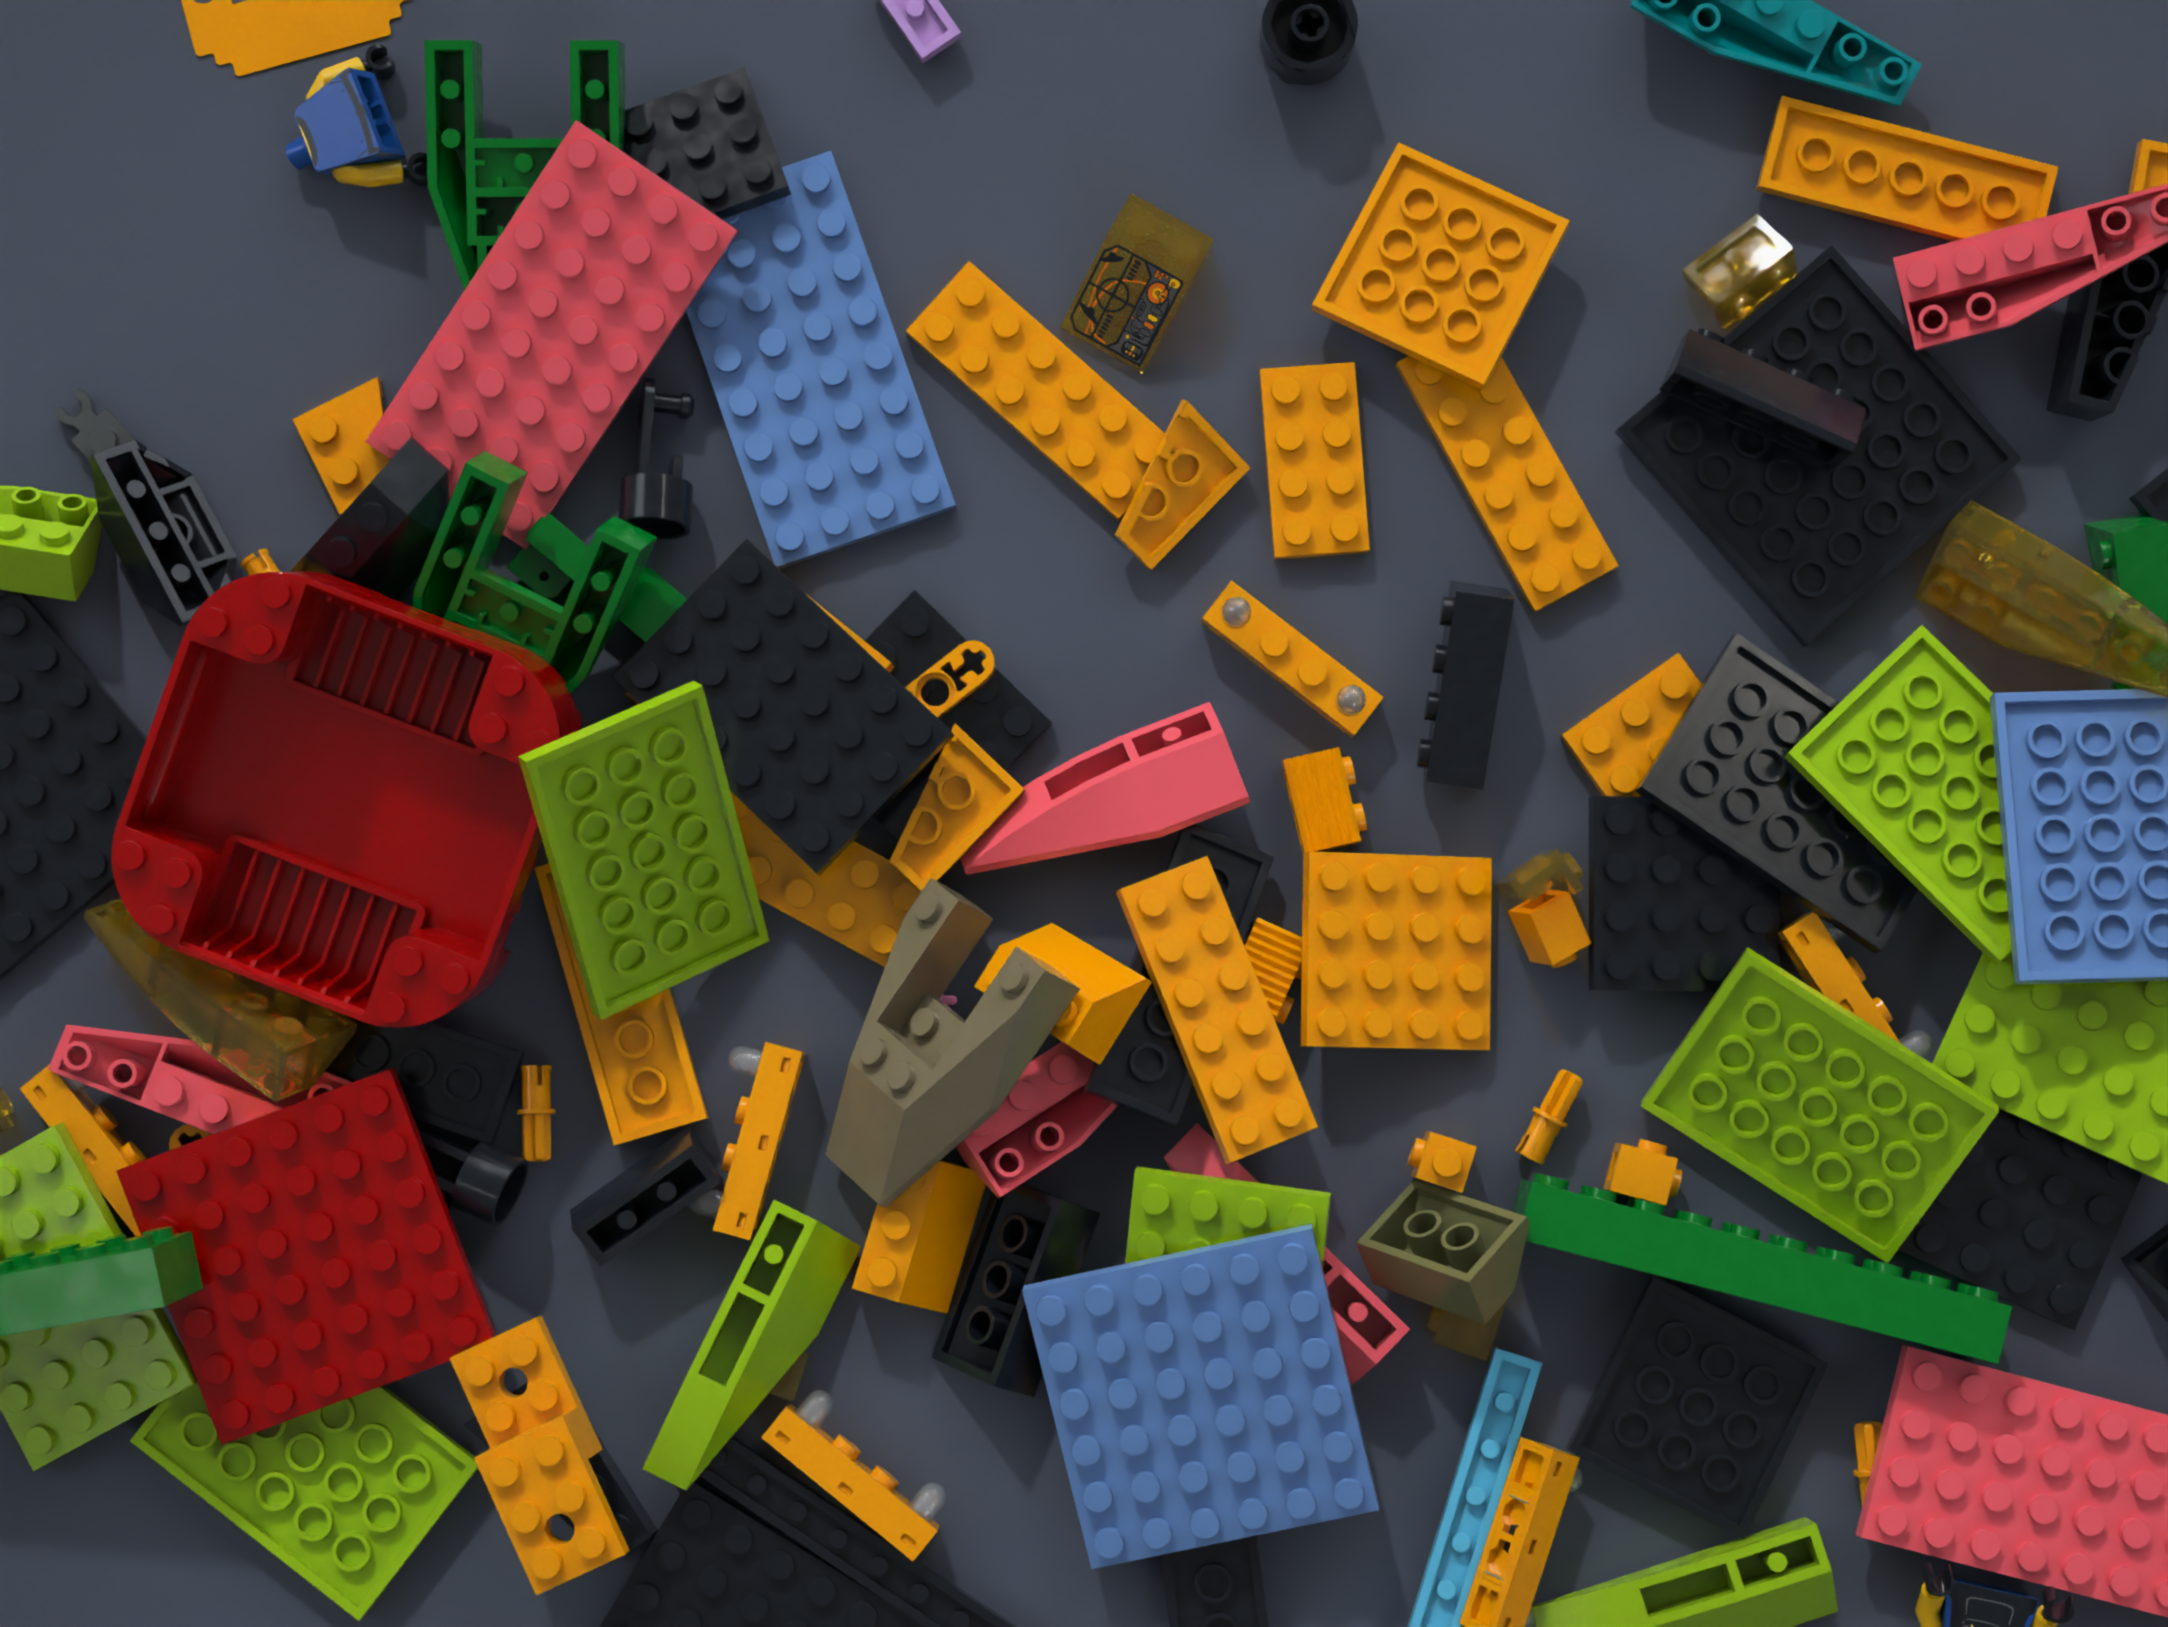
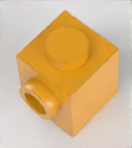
M1545 889L1508 910L1530 962L1550 965L1551 968H1559L1573 962L1578 957L1576 952L1591 944L1569 892Z
M1425 1131L1423 1139L1415 1138L1409 1154L1407 1165L1414 1167L1411 1177L1463 1193L1477 1146L1431 1131Z
M1639 1139L1637 1147L1615 1143L1603 1189L1666 1206L1668 1197L1675 1198L1678 1193L1682 1179V1170L1676 1169L1678 1158L1666 1155L1668 1147L1666 1145L1644 1139Z

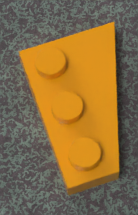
M378 377L292 419L339 515L347 509L391 460L365 442L384 414L382 383Z
M1181 400L1115 533V536L1150 570L1166 556L1250 469L1248 464L1187 400Z
M954 723L951 730L955 736L944 746L889 860L920 891L924 889L930 878L939 881L1025 791L1016 780L956 723Z

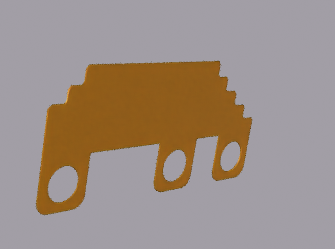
M181 0L195 54L199 57L212 54L216 64L219 66L231 63L235 75L238 77L389 36L391 34L389 21L401 17L400 4L408 1L246 0L233 4L232 0H212L208 3Z

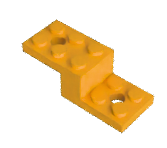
M542 1315L450 1357L452 1366L490 1447L474 1457V1460L536 1596L627 1554L630 1551L588 1460L603 1449ZM509 1368L520 1369L527 1377V1388L521 1395L511 1393L504 1384V1376ZM563 1514L572 1520L574 1535L570 1540H560L551 1532L550 1523L554 1515Z

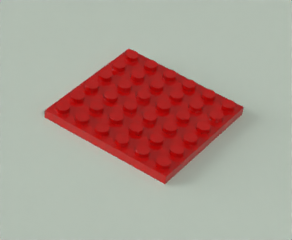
M394 1067L116 1171L141 1236L142 1232L166 1226H172L173 1234L192 1231L203 1289L168 1305L221 1445L450 1361V1357L497 1336Z

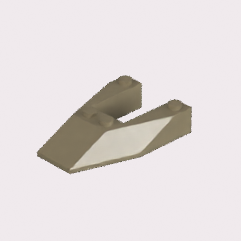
M930 878L903 918L849 1061L826 1151V1156L876 1203L885 1208L999 1109L1080 990L1079 987L1050 964L1015 947L966 1021L942 1002L940 997L985 933L993 918L967 897Z

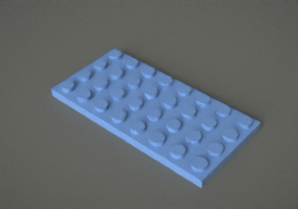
M832 151L782 167L791 195L722 219L739 232L686 310L774 565L779 569L956 508Z

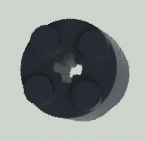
M1269 0L1263 13L1260 29V48L1267 65L1283 82L1288 84L1314 85L1333 78L1346 66L1353 50L1358 27L1354 3L1352 0ZM1307 25L1310 32L1317 31L1316 36L1308 37L1306 33H1300L1301 26Z

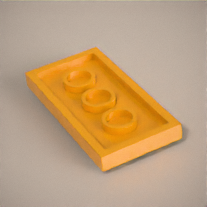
M1355 362L1260 369L1259 378L1274 560L1369 553L1370 545Z

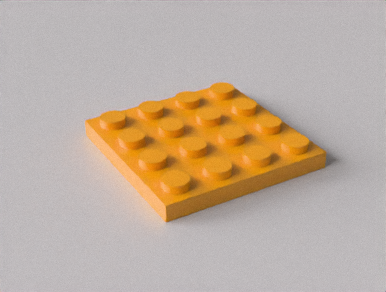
M1398 142L1312 303V311L1484 391L1569 228L1570 220Z
M1303 852L1300 1046L1490 1050L1492 858Z

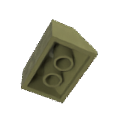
M1414 1179L1356 1244L1374 1285L1485 1325L1515 1290L1530 1223L1527 1216Z

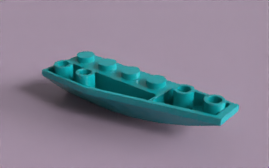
M1632 0L1629 8L1712 55L1895 107L1901 105L1922 66L1920 62L1812 0Z

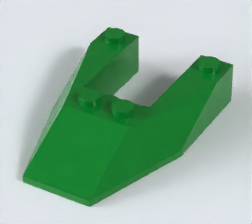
M424 40L428 190L460 281L465 290L564 138H484L482 44L473 40ZM570 40L571 127L575 120H577L623 151L626 96L625 44L618 40Z
M484 451L467 461L464 465L415 586L413 607L532 651L548 662L561 675L571 695L592 671L642 575L657 537L616 516L603 523L595 531L566 603L562 607L489 570L528 472Z

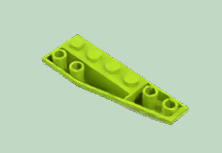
M0 486V590L76 602L94 574L103 526L99 520L96 499L79 494H63L38 490L34 487Z
M773 1200L685 1377L642 1468L643 1470L685 1491L689 1489L818 1336L861 1249L860 1245L821 1222Z
M1802 1517L1747 1535L1744 1539L1738 1538L1532 1605L1530 1613L1535 1627H1793L1838 1612L1833 1573L1817 1523L1807 1517Z

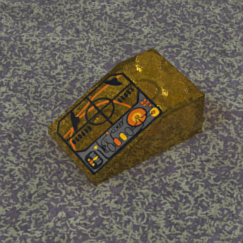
M1130 193L1105 237L1060 328L1143 374L1211 256L1214 239Z

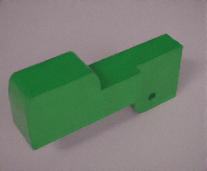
M548 513L545 518L541 516L526 533L528 537L525 540L530 545L526 550L523 548L506 568L536 594L551 600L558 597L571 581H575L589 546ZM644 568L618 620L646 643L687 599L654 570ZM548 573V580L541 581V574Z

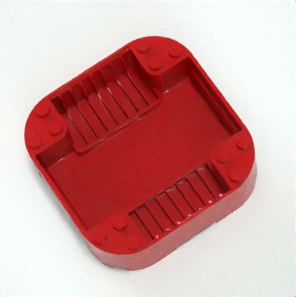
M306 571L266 572L239 578L221 587L202 603L188 623L113 835L111 862L116 888L124 906L134 921L152 938L178 952L371 1025L402 1028L433 1021L484 992L499 976L512 951L504 949L505 942L514 916L519 912L520 900L532 868H535L536 856L542 842L518 756L582 729L579 710H576L573 699L565 686L567 684L561 675L540 656L511 642L476 629H470L388 598L379 592L325 573Z

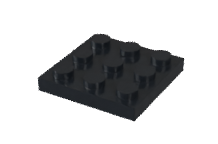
M745 67L625 110L624 153L719 218L725 219L791 195Z

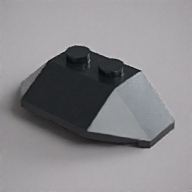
M411 437L289 572L306 571L329 574L396 600L421 573L449 505L448 468Z
M136 440L92 454L90 462L99 520L141 599L145 604L178 626L189 623L203 602L221 587L232 581L238 558L195 476L167 458L146 450L147 447Z

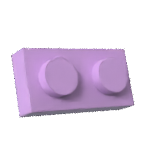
M879 0L922 63H925L962 38L961 31L939 0Z

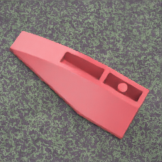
M2168 184L1894 257L1893 262L1915 351L2011 327L2167 244Z
M1207 702L1116 737L1070 759L1023 787L1025 791L960 860L966 875L1160 838L1249 804L1250 799L1225 733L1211 703Z
M67 1024L48 1068L49 1071L212 1134L352 1082L269 1049Z
M1063 1042L1033 1059L999 1109L955 1147L964 1162L998 1198L1081 1146L1118 1106L1083 1092L1094 1062Z
M1198 1123L1163 1157L1171 1171L1259 1183L1238 1161L1225 1164L1217 1141ZM1325 1247L1323 1271L1350 1385L1352 1386L1377 1365L1410 1328Z

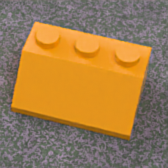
M1053 923L999 945L974 987L985 993L1015 947L1050 964L1080 988L1050 1032V1035L1098 1065L1104 1060L1152 983L1144 976Z
M940 1160L886 1208L877 1203L852 1289L898 1303L947 1314L986 1184L971 1168Z

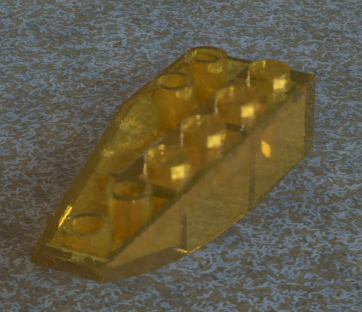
M1973 500L1949 522L1914 598L1997 645L2168 698V624L2093 569Z
M121 899L112 900L106 904L85 910V921L140 990L203 1050L275 1102L311 1088L356 1033L357 1024L341 1013L163 945L152 938L134 921Z

